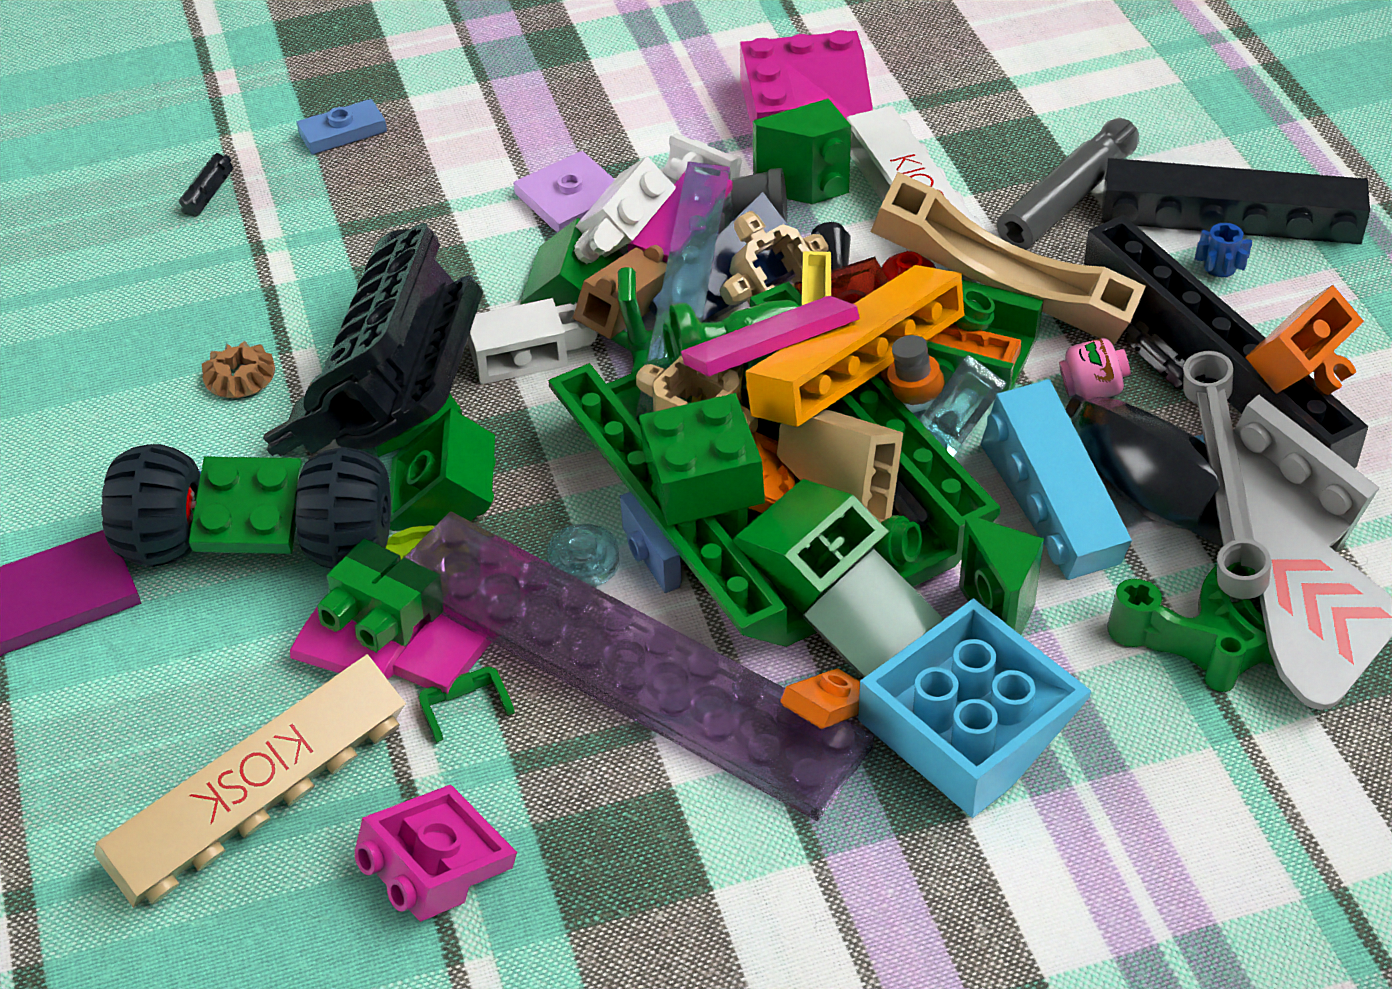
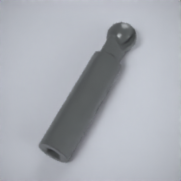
M1119 117L1106 122L1099 133L1091 140L1083 142L1000 216L997 221L1000 237L1012 245L1025 250L1029 249L1105 179L1108 158L1123 159L1133 154L1139 144V132L1131 121Z

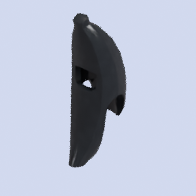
M1077 394L1070 399L1065 410L1072 419L1071 422L1098 475L1117 494L1142 514L1153 520L1175 528L1188 529L1211 542L1223 546L1214 494L1220 488L1218 476L1208 463L1206 447L1202 441L1159 416L1119 400L1103 397L1085 399Z

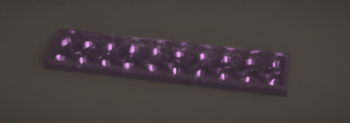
M451 511L405 556V558L441 575L443 592L442 615L817 822L873 748L875 735L846 720L824 729L817 727L780 703L785 691L784 687Z

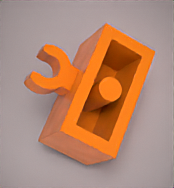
M1331 285L1299 306L1245 358L1276 394L1314 372V379L1318 388L1326 395H1329L1343 386L1341 384L1342 381L1356 373V369L1351 361L1344 356L1336 355L1334 350L1364 320L1335 286Z

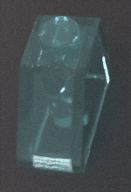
M967 355L943 387L941 393L924 413L920 422L955 457L993 405L996 394L1001 393L1007 383Z

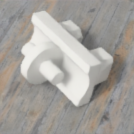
M678 133L670 135V154L664 167V175L678 180L688 167H692L730 180L739 177L742 164L740 157L731 153H724L707 146L704 142L696 139L692 140Z

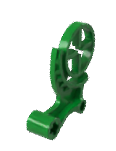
M1240 562L1226 568L1235 575L1241 571L1246 574L1245 576L1255 574L1253 568L1241 566ZM1217 565L1208 573L1203 582L1198 600L1199 615L1193 618L1181 616L1161 605L1162 593L1151 582L1133 578L1124 580L1118 585L1107 624V631L1110 637L1117 643L1127 647L1145 646L1156 651L1185 657L1205 670L1204 680L1211 689L1220 692L1232 690L1240 674L1261 662L1275 667L1269 651L1263 616L1255 609L1250 599L1237 598V602H1231L1229 595L1223 592L1218 585Z

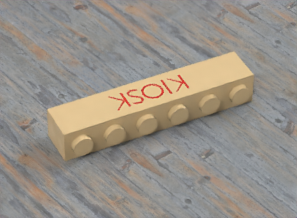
M366 654L96 842L94 856L133 908L146 898L153 905L179 886L180 883L175 877L194 865L200 871L218 859L226 851L221 844L239 832L243 838H246L265 825L271 819L267 811L282 800L288 806H291L303 798L315 787L311 781L314 777L326 769L333 775L346 767L358 756L354 750L357 746L369 738L374 744H377L399 727L400 724L396 718L406 703L370 656Z

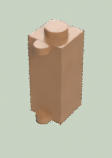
M651 245L643 251L636 247L584 280L573 319L609 339L626 329L618 302V270L624 267H630L636 271V299L641 317L650 312L648 307L652 299L668 285L673 266L662 261L664 257L662 248L658 245Z

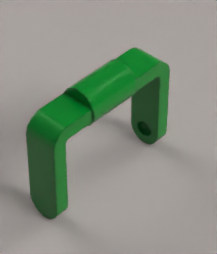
M484 667L473 672L461 674L452 684L448 694L434 686L420 692V706L436 743L444 739L431 705L450 701L474 692L478 688L492 684L506 715L515 714L512 701L495 668Z

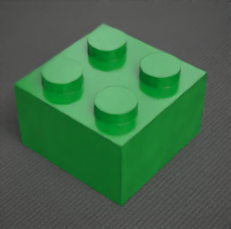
M736 393L639 415L644 457L667 526L765 503L762 459Z

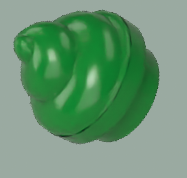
M974 288L963 290L965 316L954 322V324L966 331L987 330L994 320V301L981 290Z
M893 515L883 520L881 524L889 532L874 549L893 566H902L906 562L916 560L922 543L919 525L916 522H910L907 517Z

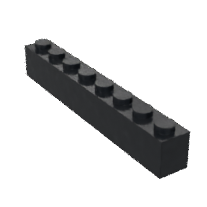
M1122 215L1088 230L1084 258L1085 266L1106 267L1146 286L1133 315L1137 320L1147 323L1155 331L1154 333L1160 335L1182 356L1180 359L1184 358L1187 360L1190 356L1203 351L1218 352L1230 359L1233 365V389L1227 401L1242 414L1247 404L1260 395L1352 467H1357L1369 427L1332 394L1326 395L1323 393L1310 375L1276 394L1245 358L1266 337L1127 217ZM1205 374L1199 375L1207 383L1218 381L1214 378H1206Z

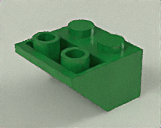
M802 479L735 536L732 541L803 615L864 556L875 548L889 531L854 495Z

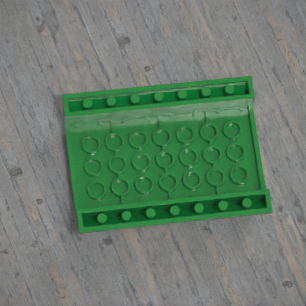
M788 281L751 296L750 307L778 300H791L796 302L798 306H802V295ZM775 352L744 364L740 404L750 409L745 371ZM668 359L653 364L663 369L670 367ZM588 363L548 380L549 388L741 635L788 647L817 633L802 618L801 612L732 541L733 539L730 538L713 516L667 526L644 457L639 415L654 412L653 397L641 391L636 385L638 371L606 384L593 366ZM875 375L825 409L903 432L897 477L930 514V520L927 523L928 527L921 532V549L916 560L906 562L902 566H891L914 587L956 567L961 561L966 519L977 517L994 522L1000 515L1001 507L915 415L894 396L885 383ZM692 395L687 400L680 397L687 401V404L692 402ZM758 418L756 432L779 441L781 423ZM795 476L796 485L800 480ZM748 508L747 526L762 513Z

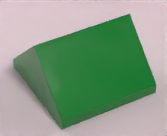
M576 218L539 246L520 305L553 298L555 306L570 303L573 305L575 302H578L584 280L622 257L623 254L617 250L605 258L603 255L599 256L591 264L578 260L574 251V245H576L582 233L575 227L581 220Z
M977 517L965 520L959 588L968 602L974 598L1020 635H1022L1035 607L1044 538Z

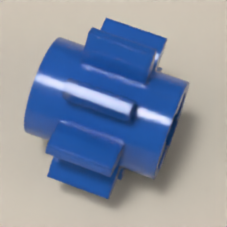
M1216 224L1211 228L1210 232L1206 230L1201 231L1200 241L1197 242L1195 260L1204 261V269L1210 275L1229 277L1236 272V269L1243 271L1246 269L1252 240L1243 239V231L1234 224Z

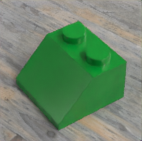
M829 98L753 120V174L768 172L769 169L782 168L785 177L787 199L807 204H815L849 193L851 125Z
M450 408L393 456L390 474V530L402 531L417 526L461 529L477 515H483L490 508L494 499L492 489L493 470L496 463L494 457L495 434Z

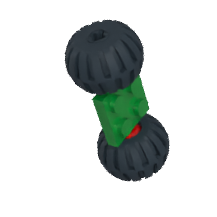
M147 444L133 447L118 455L111 462L106 472L102 489V525L106 540L110 548L117 555L132 563L147 567L174 563L186 557L192 551L292 554L297 527V537L304 555L322 567L333 569L364 538L386 548L391 520L390 482L388 472L378 458L367 452L347 447L325 450L310 458L305 465H303L301 458L204 456L200 474L195 461L178 449L161 444Z

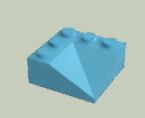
M973 598L860 680L858 720L973 819L1017 782L1090 698L1091 690Z

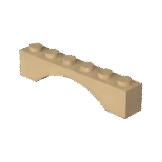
M897 172L870 231L986 286L1044 300L1042 312L1098 338H1106L1113 345H1115L1130 324L1146 287L1106 267L1062 262L1012 245L967 218L939 190L900 172Z

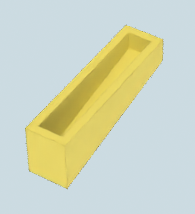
M803 251L802 305H805L823 297L831 296V252Z

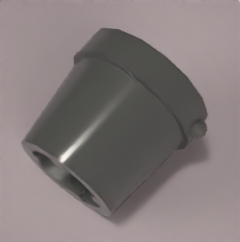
M782 168L769 169L768 172L732 179L733 189L731 191L734 219L763 192L787 223V193Z

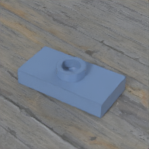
M372 99L346 107H337L329 112L296 121L298 133L311 154L320 153L387 131L386 121Z
M628 492L620 495L622 526L627 534L628 545L633 557L638 562L642 560L645 562L664 593L680 588L682 583L680 555L633 494Z

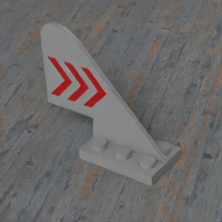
M1258 395L1247 404L1233 432L1254 541L1265 546L1271 556L1270 583L1266 591L1259 595L1269 651L1280 679L1300 702L1318 710L1331 709L1341 701L1392 638V596L1337 553L1350 536L1380 487Z

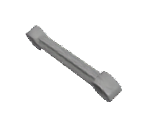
M1214 351L1198 352L1190 356L1184 364L1183 390L1185 396L1191 402L1198 404L1208 463L1215 471L1220 483L1219 490L1214 494L1223 547L1217 556V582L1221 590L1227 595L1238 599H1251L1261 595L1269 586L1271 556L1265 546L1254 541L1227 401L1233 389V365L1230 359L1221 353ZM1205 374L1206 378H1214L1218 381L1202 383L1194 378ZM1240 562L1241 566L1251 567L1257 573L1251 576H1239L1231 573L1226 568Z

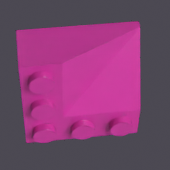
M837 30L832 33L814 35L797 34L792 37L772 39L756 38L752 41L740 42V82L752 133L753 120L827 98L830 99L846 120L848 116L873 110L865 56L857 30Z

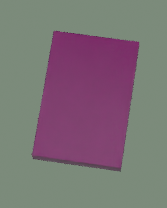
M104 530L0 566V656L142 604L124 558L117 555L110 548Z

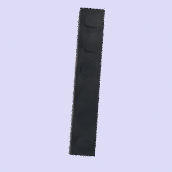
M1108 158L1103 188L1101 223H1106L1124 215L1136 226L1194 231L1206 230L1209 232L1216 224L1231 223L1238 226L1244 235L1362 245L1370 215L1368 178Z

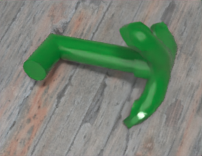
M624 267L618 270V302L627 332L623 330L611 338V340L631 352L633 357L631 373H634L644 365H648L650 351L663 341V324L670 321L668 313L653 329L645 330L636 299V271L633 268Z

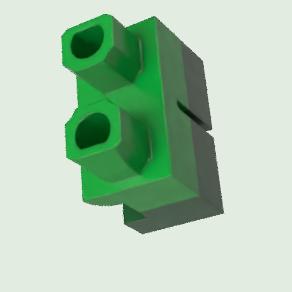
M364 538L327 574L330 592L317 605L319 620L323 626L337 632L351 620L357 622L355 625L356 638L362 646L376 653L391 640L405 647L412 637L413 627L422 619L433 622L444 612L441 575L405 557L401 560L399 554Z

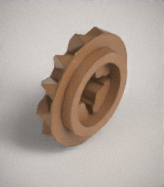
M243 341L239 346L231 347L226 343L224 351H211L210 360L202 363V378L206 388L213 394L225 398H241L255 394L265 388L274 376L275 364L272 354L266 353L262 344L250 347L246 341ZM239 364H245V365H241V366L238 368V370L235 371L234 376H232V373H231V370H232V369H235V368L237 367V365H239Z

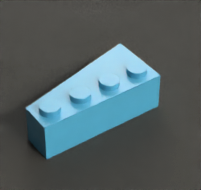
M1050 379L997 393L991 413L987 417V425L980 444L1039 537L1044 538V545L1052 562L1058 565L1067 580L1120 565L1132 539Z

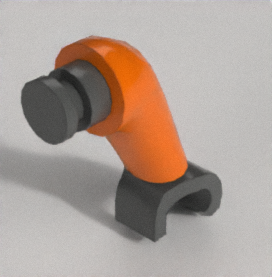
M908 335L897 339L892 345L894 362L876 375L892 390L894 396L903 403L919 405L934 400L942 392L945 381L939 363L928 354L927 341L917 335Z

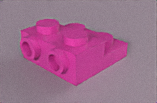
M450 784L362 817L354 855L357 866L362 873L368 876L376 873L387 885L389 900L396 910L403 912L409 909L422 922L464 904L470 886L513 869L517 851Z

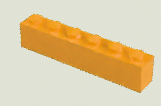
M915 265L854 303V305H857L860 319L782 348L745 371L751 416L799 427L894 362L892 345L897 339L903 336L917 335L927 341L965 316L961 273Z

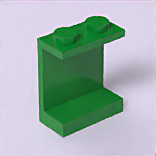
M962 279L963 290L967 288L981 290L994 301V320L985 331L1020 339L1021 352L1014 365V363L927 341L928 354L939 363L940 370L944 376V386L995 399L997 393L1014 389L1040 333L1044 300Z

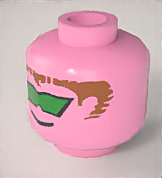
M1099 338L1071 346L1066 351L1065 360L1059 362L1068 397L1076 394L1085 399L1117 396L1124 387L1123 377L1131 375L1125 350L1115 351L1113 344L1106 338Z

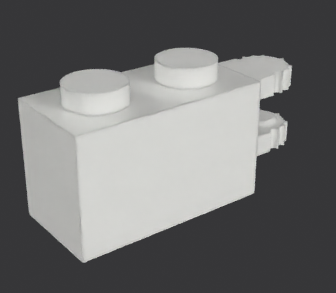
M648 156L620 173L575 227L582 233L576 245H574V251L578 260L591 264L599 256L603 255L605 258L632 242L676 189L674 184Z
M553 298L476 314L468 336V342L477 375L482 385L568 366L567 351L582 348V346L587 347L589 344L592 345L593 342H596L595 340L599 333L573 319L577 305L576 302L573 305L570 303L555 306Z

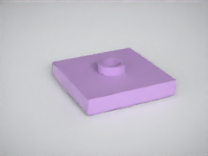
M580 151L516 180L513 184L515 194L558 233L576 218L582 219L615 179L586 153Z

